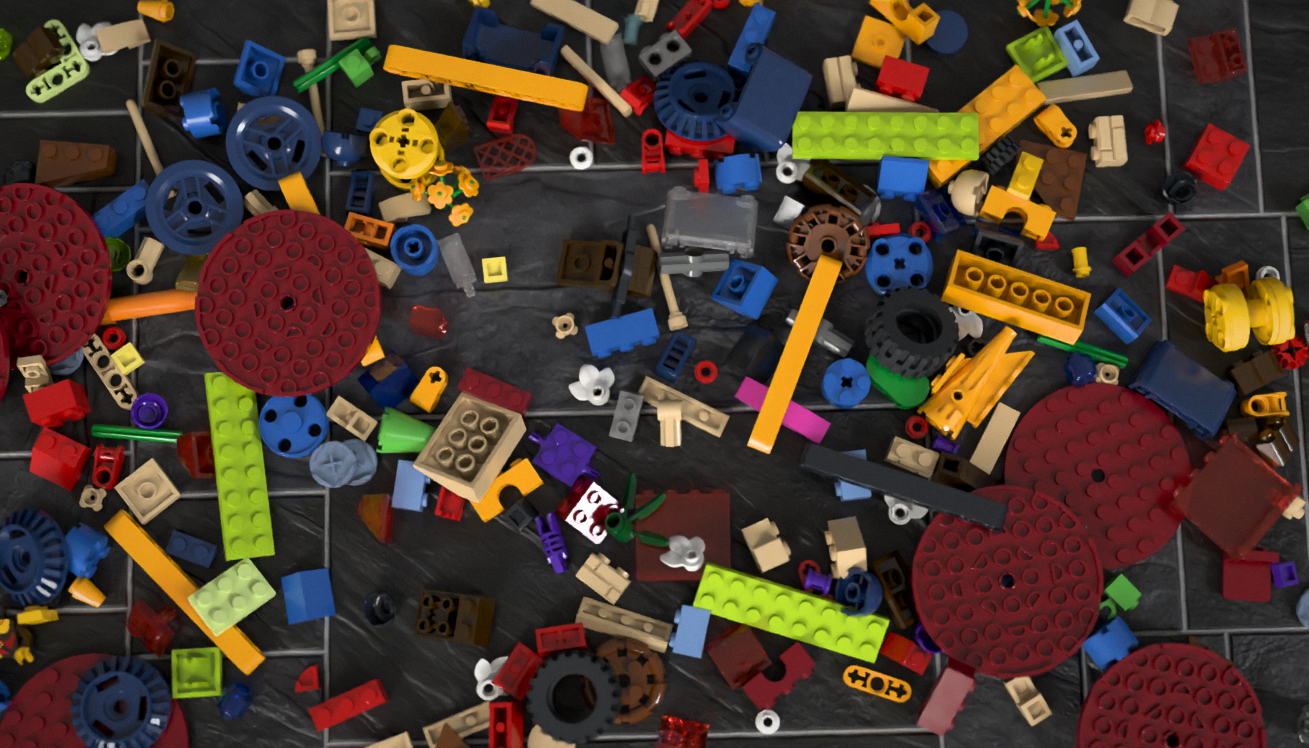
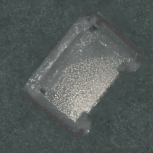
M673 187V190L668 191L661 237L662 248L672 249L673 245L680 243L679 247L683 248L684 245L729 250L732 254L737 250L738 253H741V257L752 259L759 202L755 200L754 196L742 195L741 197L692 192L686 191L687 189L684 187Z

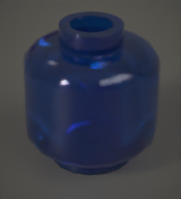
M1076 352L1067 357L1068 361L1064 364L1063 370L1071 385H1078L1079 388H1082L1084 384L1088 383L1089 385L1096 381L1095 377L1099 371L1089 354L1081 355L1080 352Z
M239 682L226 685L216 703L221 711V716L228 720L244 717L253 701L250 688Z

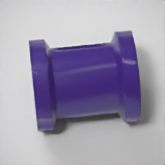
M938 433L930 450L939 454L943 451L955 455L960 443H952L942 438V435Z
M809 568L803 588L808 589L810 587L822 591L823 594H827L832 581V575L814 572L813 568Z

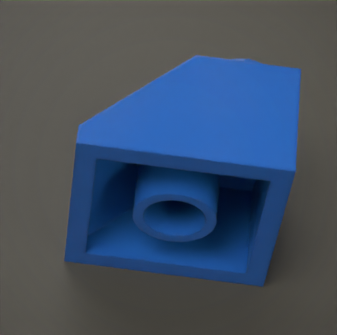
M883 156L877 167L876 194L881 195L880 197L884 199H893L894 196L903 197L906 201L920 199L925 189L929 160Z
M732 258L729 268L725 270L710 298L743 316L758 319L779 279L763 266Z

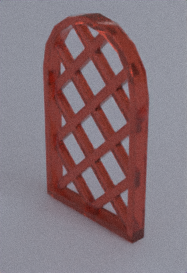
M523 134L509 135L473 147L485 182L525 169L533 163L536 157L534 142ZM517 137H518V139H517L516 142L513 141V140H510V139H512V138H517ZM521 138L529 141L526 147L519 144ZM503 142L501 147L495 145L497 143ZM507 142L514 144L511 152L504 149ZM517 146L524 149L522 156L514 154ZM488 147L486 152L480 150L482 148ZM492 147L499 149L496 157L489 154ZM502 151L509 154L506 161L499 159ZM527 151L533 153L530 161L524 158ZM478 152L481 153V154H484V156H483V158H482L481 161H480ZM487 156L494 159L491 166L484 164ZM512 156L520 159L516 166L509 163ZM497 161L504 164L501 171L494 168ZM522 161L527 163L523 166H520ZM507 166L513 168L511 170L505 171ZM483 167L489 169V171H488V173H487L486 176H485ZM492 171L498 173L496 175L490 176Z

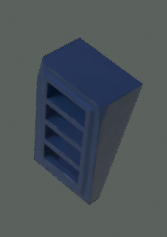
M352 171L345 206L347 218L349 212L366 217L371 216L375 172ZM357 181H368V184H359ZM356 190H366V192H356ZM355 199H362V200H365V201L362 202V201H354V200H355Z
M676 330L656 366L655 374L672 383H676L697 339ZM676 340H678L688 345V347L685 348L681 345L676 344L675 342ZM674 349L676 351L683 353L684 355L681 356L671 350ZM669 357V358H671V359H673V360L679 362V364H676V363H674V362H672V361H669V360H667V358Z

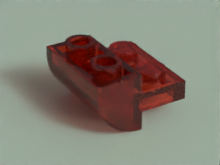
M1237 28L1216 31L1212 35L1191 38L1187 42L1199 84L1225 82L1249 71Z
M746 623L737 624L704 647L732 690L772 664Z

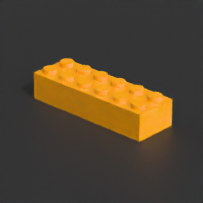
M1016 64L957 113H978L980 156L1039 109L1047 98ZM929 160L927 178L939 189L974 160Z
M957 250L950 264L940 300L1074 345L1084 328L1091 293Z

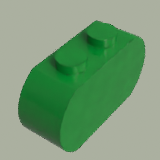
M871 354L867 358L864 367L869 374L871 384L898 408L903 410L913 409L926 399L930 388L927 377L923 376L920 379H913L912 376L909 378L901 377L899 373L894 375L889 372L890 369L886 366L882 367L878 364L879 360L873 358Z

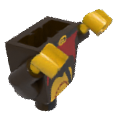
M0 606V659L15 658L21 665L23 658L26 657L29 662H32L34 659L30 653L33 644L32 633L25 624H18V619H7V606Z

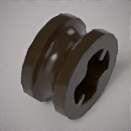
M981 338L973 339L966 347L967 355L973 358L978 353H973V344L985 347L988 343Z

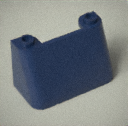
M476 6L462 41L461 58L553 77L565 26L548 23L543 26L541 34L498 24V15L493 10Z
M750 43L746 50L745 60L750 65H753L738 102L723 105L716 123L748 151H777L784 146L797 113L812 82V75L802 66L761 43Z
M1167 340L1154 343L1125 387L1136 393L1139 391L1145 394L1144 398L1153 399L1188 423L1187 427L1190 429L1195 427L1194 435L1203 441L1215 436L1237 394L1233 383L1225 379L1221 380L1176 350V346Z

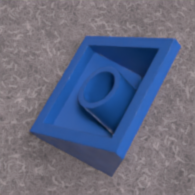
M246 40L233 83L239 92L256 97L275 96L286 58L250 40Z
M1119 287L1094 311L1126 345L1135 340L1152 320Z
M328 568L298 572L281 578L289 624L336 615Z

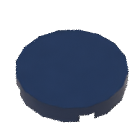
M950 10L935 12L940 16L934 34L924 41L926 47L939 55L958 52L964 46L968 36L967 24L956 12Z

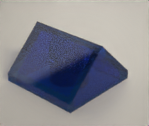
M944 186L920 194L913 203L924 223L930 227L931 234L937 243L967 225L961 213L954 208L951 197Z
M393 349L357 379L384 411L386 406L396 408L413 393L420 383V380Z

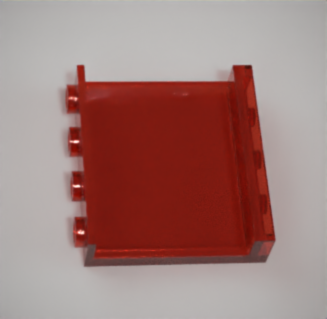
M1238 431L1230 435L1226 433L1217 442L1219 445L1215 452L1211 450L1202 459L1204 462L1203 466L1200 469L1196 467L1187 476L1189 479L1188 483L1185 486L1181 484L1172 493L1174 499L1170 502L1173 507L1235 561L1246 557L1304 489L1297 482L1291 485L1236 437L1239 434Z
M714 489L711 490V494H701V490H687V494H678V490H664L666 498L663 503L644 519L639 520L638 517L636 518L637 532L648 530L667 538L681 535L688 540L698 536L705 543V550L703 551L704 563L700 569L689 571L684 566L671 567L661 561L660 556L671 550L669 544L667 546L649 545L640 542L639 537L636 536L637 582L701 581L706 562L731 569L730 493L725 494V490ZM644 490L640 491V495H635L636 509L657 496L654 495V491Z

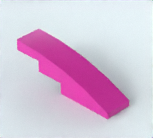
M745 376L734 397L760 412L769 388ZM790 400L781 424L820 444L831 423Z

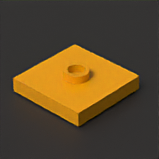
M865 16L851 58L880 69L885 55L899 58L906 34L895 25Z

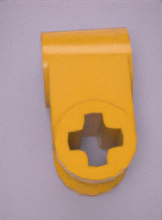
M1051 104L1034 118L1037 127L1058 148L1066 149L1070 147L1076 138L1077 129L1055 104Z
M439 367L429 368L413 391L409 401L431 413L448 384V374ZM434 374H435V375H438V374H439V376H440L442 379H441L440 382H438V381H435V380L432 378V376H433Z
M1275 392L1247 398L1241 402L1240 412L1246 418L1289 416L1290 413L1286 410L1285 403L1287 393ZM1252 402L1257 405V412L1253 411L1251 407Z

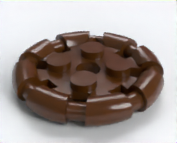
M832 203L814 205L806 213H800L789 228L788 233L790 236L789 240L786 241L788 258L791 264L794 263L796 266V271L809 281L812 278L821 254L845 262L848 267L844 270L840 269L835 284L843 283L851 275L855 276L867 261V249L870 248L868 230L866 225L863 226L859 221L860 217L845 206H831ZM829 215L838 216L837 223L828 221ZM815 219L817 223L811 228L808 222ZM850 226H852L855 230V232L851 235H849V232L846 229ZM799 236L806 237L805 244L798 242ZM826 239L832 240L835 244V247L830 251L824 250L821 246V243ZM851 246L858 247L857 253H850ZM807 255L811 261L804 263L801 258Z
M626 637V640H617V638L607 640L598 645L593 653L602 658L604 656L613 667L612 670L615 675L627 674L631 679L630 685L622 688V696L620 698L622 705L629 704L630 712H620L619 710L614 724L621 725V722L633 724L644 720L652 714L651 711L656 705H660L666 691L667 683H664L666 671L661 658L656 652L653 653L648 648L649 645L634 638ZM627 649V657H618L617 650ZM640 655L648 660L643 666L636 661ZM654 674L655 684H647V675ZM581 675V678H583L582 695L589 708L594 709L597 702L596 688L593 687L590 679ZM643 694H646L649 700L643 705L638 700Z

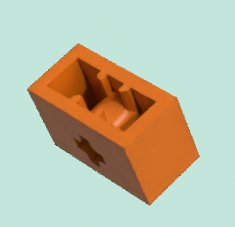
M349 212L344 227L361 244L391 252L390 242L397 231L394 224Z

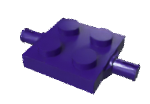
M558 423L545 438L532 431L528 438L539 445V452L533 459L532 464L571 488L584 473L595 481L601 473L589 466L590 459L597 447Z

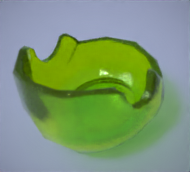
M117 237L105 238L111 258L112 272L121 271L127 267L131 260L130 247Z

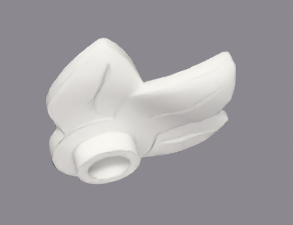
M109 22L98 23L93 28L87 24H82L78 28L76 38L81 44V55L87 60L96 61L102 55H112L118 51L105 54L95 32L111 26Z
M785 143L777 152V161L779 163L776 169L777 178L783 183H792L795 180L802 181L803 174L812 166L809 164L811 159H792V148ZM788 169L791 171L792 174L790 176L784 175L783 171Z
M955 305L949 308V311L954 312L956 316L955 323L959 325V341L967 334L973 338L981 337L983 323L976 315V312L968 310V313L964 314L961 312V307Z
M584 364L579 372L580 381L570 384L569 389L578 400H589L593 405H603L610 398L609 389L614 383V374L609 367L599 372L593 365ZM598 390H601V391H602L601 395H599V396H595V395H594V393H595L596 391H598Z
M884 495L885 502L889 506L888 516L897 525H903L910 519H919L929 510ZM897 509L903 510V517H898L896 515Z
M681 535L671 536L669 538L671 550L660 556L661 561L671 567L684 566L689 571L700 569L704 563V541L698 536L690 540Z
M507 656L499 657L492 661L491 664L482 658L475 667V677L478 680L477 693L482 699L489 701L495 699L498 695H508L491 683L507 659ZM486 684H492L490 692L484 691Z

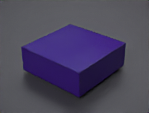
M1293 560L1270 565L1276 588L1299 584Z

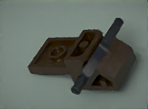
M629 215L626 230L623 231L622 241L602 239V242L564 239L556 284L559 286L602 289L606 293L612 294L611 303L613 305L610 317L620 319L622 304H625L626 295L651 297L658 252L652 248L636 245L638 231L635 229L638 217Z

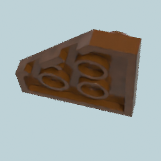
M1019 140L1023 148L1015 156V166L1022 151L1043 159L1044 161L1033 192L1045 205L1051 207L1052 211L1056 212L1055 217L1073 221L1076 217L1087 154Z

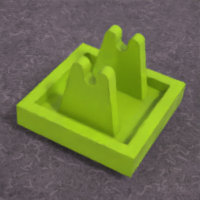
M1047 26L1006 46V50L1014 64H1017L1033 83L1067 67L1069 64Z
M219 647L172 650L173 698L223 695L222 650Z

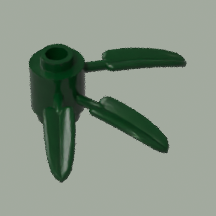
M632 472L629 475L622 502L623 513H610L605 519V528L609 534L620 542H627L635 535L639 537V541L654 546H667L670 542L669 538L648 530L637 532L635 524L632 522L637 517L639 520H642L654 512L665 500L666 494L664 492L637 508L635 514L629 518L626 517L628 509L632 510L634 508L637 493V477Z

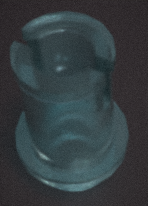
M628 14L627 18L624 19L626 23L624 43L637 44L639 25H642L640 16Z

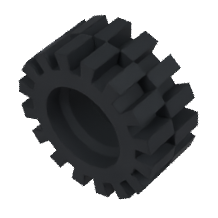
M1008 134L980 161V164L994 176L1017 155L1023 146L1011 134Z

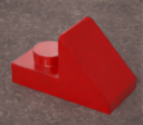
M644 75L625 87L620 96L624 98L636 114L640 115L654 100L656 84Z
M495 95L487 120V127L490 131L507 134L513 133V119L518 99Z
M1173 265L1164 288L1204 303V291L1211 289L1216 285V282L1203 270L1195 273Z
M891 631L888 633L879 653L920 675H923L933 655L914 644L913 641Z

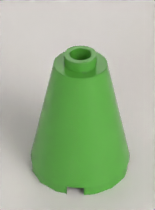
M386 406L385 413H388V415L383 414L378 434V445L381 446L376 445V452H422L437 428Z

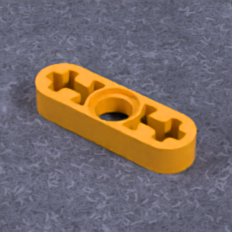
M856 665L848 666L843 672V680L850 687L896 702H905L911 696V687L905 681ZM854 669L858 670L857 674L865 677V672L869 673L865 683L866 687L861 686L864 682L860 680H855L854 683H851L848 673L854 672ZM874 677H880L883 680V688L879 691L873 690L870 686V681ZM888 680L892 681L890 686L899 687L902 684L906 694L900 695L899 698L896 697V692L888 690V695L884 694L888 688Z

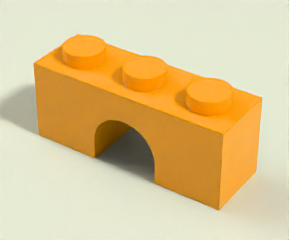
M906 0L870 1V4L917 45L934 34L940 16L925 3L912 9Z
M991 186L978 216L999 225L1006 213H1018L1024 221L1020 234L1034 240L1037 239L1038 235L1040 236L1038 240L1042 243L1047 236L1056 212L1052 211V208L1045 204L1037 205L1030 202V199L1025 200L1007 193V188Z
M527 458L515 460L509 465L511 469L505 473L500 471L480 503L469 500L485 523L505 510L499 501V494L504 487L515 486L526 496L544 484Z

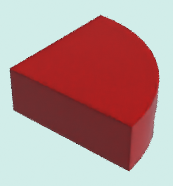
M1048 231L1042 243L1038 240L1040 236L1037 235L1035 249H1059L1058 241L1051 232Z
M318 665L308 667L300 675L296 682L295 692L321 689Z

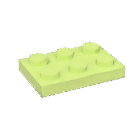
M247 558L241 560L190 595L188 601L217 637L273 598L276 592L251 560Z

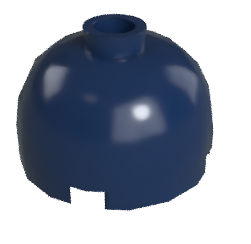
M323 131V151L328 158L336 160L335 165L349 167L350 162H357L366 154L369 142L368 136Z
M858 568L849 569L846 572L850 573L844 579L840 577L837 582L835 601L845 606L844 610H840L841 613L851 617H867L875 612L881 604L883 594L881 583L874 574ZM847 606H852V607L855 608V610L853 611V610H850V609H848V608H846V607H847Z

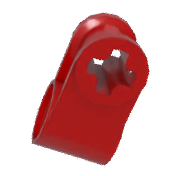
M648 129L642 135V174L656 171L665 173L662 135L656 129ZM649 137H655L658 143L650 146L646 143V140Z
M103 444L96 446L92 474L94 484L105 490H113L119 484L125 455L123 446L106 447ZM110 473V480L103 484L102 477L104 474Z

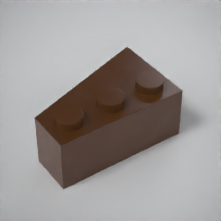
M41 140L35 184L55 188L63 185L70 186L72 183L84 180L87 182L115 175L117 152L110 145Z

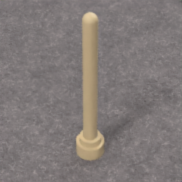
M306 49L297 53L299 63L305 68V73L312 70L317 61L316 51ZM315 83L308 90L313 117L320 128L322 137L325 128L317 83ZM322 148L321 156L326 157L327 155L324 153Z
M129 99L126 101V106L157 176L164 169L134 100ZM172 188L168 198L175 196L178 190Z
M648 224L646 231L651 248L657 251L659 256L662 250L655 226ZM659 274L671 314L668 320L670 330L682 329L688 326L686 316L679 312L669 274Z

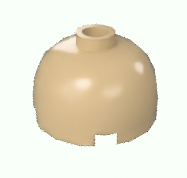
M967 170L960 173L955 181L951 180L948 193L951 194L954 208L965 215L974 217L978 215L983 205L981 199L983 194L986 195L989 174L987 172Z

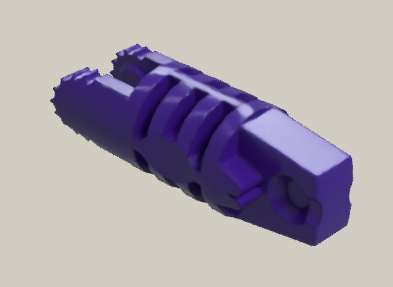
M552 511L547 514V521L551 532H548L543 517H535V523L549 564L552 563L556 574L568 571L569 567L566 559L568 558V553L555 513Z

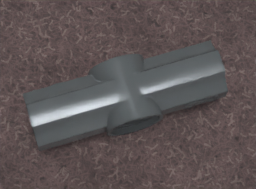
M688 247L684 252L659 253L657 257L659 274L683 273L689 277L701 276L703 272L725 271L729 268L730 263L727 249L704 251L698 247Z
M798 305L794 306L785 323L792 327L800 309ZM821 318L812 343L819 347L824 346L844 359L855 341L834 329V325L829 321Z

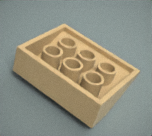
M461 392L413 466L457 495L480 503L526 431L522 416L514 411Z

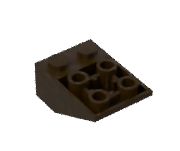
M421 589L414 636L489 647L496 599Z

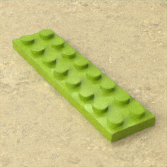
M798 112L792 126V159H882L883 156L922 160H978V113Z
M224 372L206 373L204 377L225 560L273 556L275 551L259 430L256 392L236 383Z
M706 562L692 605L695 608L709 610L711 614L872 663H875L890 621L889 617L874 612L867 617L847 616L840 611L844 610L845 606L836 603L834 600L710 562ZM847 606V607H846V608H848V609H850V610H853V611L855 610V608L852 607V606Z

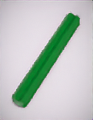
M367 37L359 39L294 80L293 87L298 93L306 90L341 67L339 61L355 49H358L361 54L372 47L370 40Z
M1038 334V342L1106 364H1114L1119 366V368H1125L1128 362L1126 355L1079 340L1072 345Z
M93 424L91 428V435L94 437L183 444L185 441V432L177 430H150L140 427Z

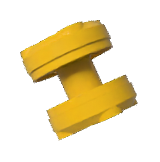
M410 108L394 111L384 116L370 133L372 156L383 176L393 186L403 191L411 192L413 182L417 181L419 177H426V187L439 177L435 174H429V169L434 165L437 157H439V160H445L444 149L435 127L424 115ZM408 118L415 119L414 123H404V121ZM383 137L379 145L376 144L378 138ZM402 179H412L409 183L402 182Z
M1264 277L1252 281L1249 286L1247 300H1245L1241 289L1233 283L1214 285L1211 289L1204 291L1206 336L1210 342H1213L1223 352L1244 348L1249 340L1250 328H1252L1257 340L1263 345L1282 344L1286 340L1294 338L1293 293L1289 286H1285L1276 277Z

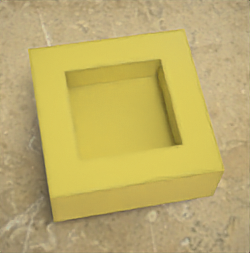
M505 257L482 259L485 283L508 281Z
M131 342L111 355L124 375L129 374L145 363Z

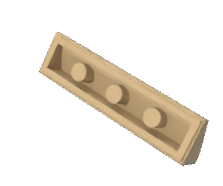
M1126 70L1037 83V88L1047 98L1042 105L1130 93L1133 89Z
M856 86L853 87L845 102L846 112L939 113L937 109Z
M583 596L575 623L583 622L585 628L622 640H626V637L640 640L649 645L648 648L662 653L666 651L673 629L671 624Z

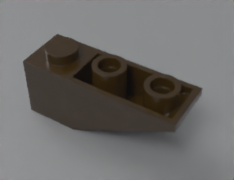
M452 101L447 104L434 125L446 153L470 141L468 133L471 130L468 126L466 115L460 105L455 107Z
M943 451L939 454L930 477L932 482L967 493L989 486L1001 485L1000 481L965 458Z

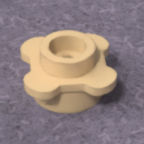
M572 313L553 318L552 324L556 326V336L563 339L566 335L577 334L578 327L574 324L573 320L575 317Z
M1103 362L1097 364L1098 374L1095 382L1117 385L1119 366L1114 364L1105 365Z
M87 485L83 489L79 504L83 508L91 507L94 511H99L103 507L101 503L107 493L102 488L95 489L93 486Z

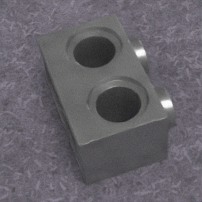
M676 30L671 33H664L658 39L659 42L653 46H646L640 52L639 64L655 84L661 80L665 72H670L671 67H679L683 62L691 58L692 50ZM671 45H675L679 48V50L676 52H670L667 48ZM653 58H657L661 61V63L658 65H652L649 63V61Z
M624 388L620 390L609 436L630 442L633 441L645 394Z

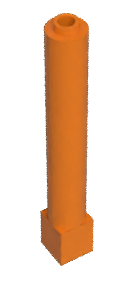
M199 285L110 298L106 313L99 326L115 324L116 321L193 310L195 309V297H197Z

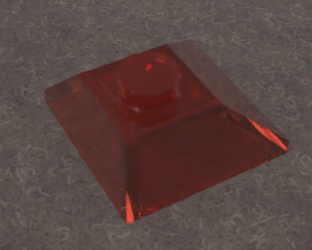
M586 97L583 111L558 107L561 126L579 141L616 144L609 100Z
M193 431L177 436L178 459L192 478H216L211 431Z
M388 494L363 495L362 501L358 503V514L362 515L361 519L381 543L392 545L394 508L391 505L393 497Z

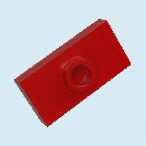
M872 222L866 226L870 240L880 239L886 235L900 232L899 223L881 225V222Z

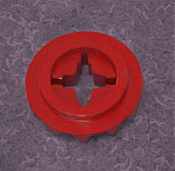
M1296 333L1293 339L1286 340L1282 344L1271 345L1274 356L1284 369L1292 370L1304 365V362L1309 357V346L1304 342V338L1299 337ZM1288 345H1290L1291 348H1298V350L1293 353V357H1291L1290 353H1282L1283 351H1285V349L1289 347Z

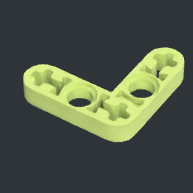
M57 20L48 21L44 27L51 29L56 27L58 29L57 32L62 38L59 41L63 46L70 44L72 51L67 55H61V64L27 85V95L37 103L47 101L82 80L89 73V65L85 58L81 55L67 29ZM76 64L80 65L81 70L79 72L75 70ZM65 70H68V71H69V74L71 75L70 78H69V76L64 72ZM57 74L63 75V82L59 85H54L52 82L53 77ZM46 81L52 87L50 90L47 88V85L45 84ZM37 87H39V88L41 89V90H40L41 94H40L39 96H38L37 94H35V93H36V90H35V89H36Z

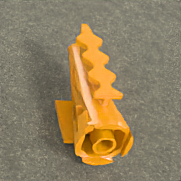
M1005 326L973 358L964 359L965 355L962 353L958 358L954 355L946 364V373L943 376L938 374L931 383V397L917 410V413L921 415L924 412L927 416L925 419L931 426L945 436L949 432L952 434L950 439L955 440L966 420L974 428L978 427L1035 353L1024 351L1005 354L1017 335L1015 331ZM954 396H959L961 400H955Z

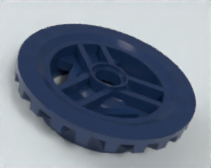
M694 60V63L690 64L686 61L680 67H671L670 72H665L661 80L657 82L654 92L655 112L661 123L669 131L682 138L693 141L720 139L729 135L716 123L721 109L719 105L723 93L729 95L728 103L738 102L743 90V83L740 79L735 78L734 72H727L725 66H717L710 61L705 63L700 62V60ZM697 96H703L707 99V101L704 103H699L695 101V98ZM678 103H680V104H682L683 106H685L688 110H686V109H684L683 107H681Z
M265 96L248 102L234 115L226 134V151L232 167L247 183L263 190L282 191L278 180L297 171H300L304 180H306L317 168L322 154V137L314 117L301 104L286 97ZM280 115L281 122L259 127V119ZM272 137H277L281 141V147L278 150H271L268 147V141ZM299 139L305 141V147L300 162L296 163L292 162ZM253 150L268 165L264 171L248 157L250 151Z
M202 160L180 161L160 172L148 190L145 205L148 223L156 237L172 250L187 255L211 253L216 244L228 232H232L241 225L244 213L242 195L234 179L219 166ZM209 182L213 184L225 199L220 204L205 189L204 186ZM176 188L179 190L171 212L165 209V205L171 189ZM197 201L201 203L202 210L199 214L194 215L189 212L188 206L191 202ZM211 227V235L188 237L187 230Z
M25 508L10 513V517H6L3 520V526L0 527V585L7 594L12 595V599L15 602H20L21 605H30L32 607L49 603L59 594L67 576L68 551L63 533L56 521L40 509ZM19 530L25 532L26 536L14 539ZM28 552L31 555V562L28 561Z
M113 657L97 663V665L86 671L83 678L78 681L76 690L73 691V702L70 705V712H72L73 716L72 724L76 727L78 737L82 738L85 745L89 748H149L163 734L170 719L172 701L166 680L155 667L138 658ZM115 675L118 676L120 683L99 692L97 687L101 682ZM142 696H146L148 704L144 721L139 720ZM120 699L124 700L127 704L126 711L122 714L117 713L114 708L115 703ZM96 719L115 731L112 737L104 735L94 725Z

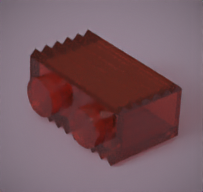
M414 304L409 326L416 335L420 334V336L424 335L425 337L429 336V338L433 337L440 340L442 335L446 336L449 322H446V317L441 310Z

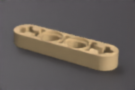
M94 333L91 339L95 340L93 345L99 351L95 353L92 348L87 346V342L83 346V353L118 405L124 409L131 410L133 402L140 395L127 375L121 372L111 357L112 353L103 344L101 337ZM101 356L109 358V364L104 368L98 366V359ZM119 374L122 382L119 386L113 387L110 379L113 375ZM124 389L128 395H133L134 397L131 398L132 403H124L126 397L119 391Z

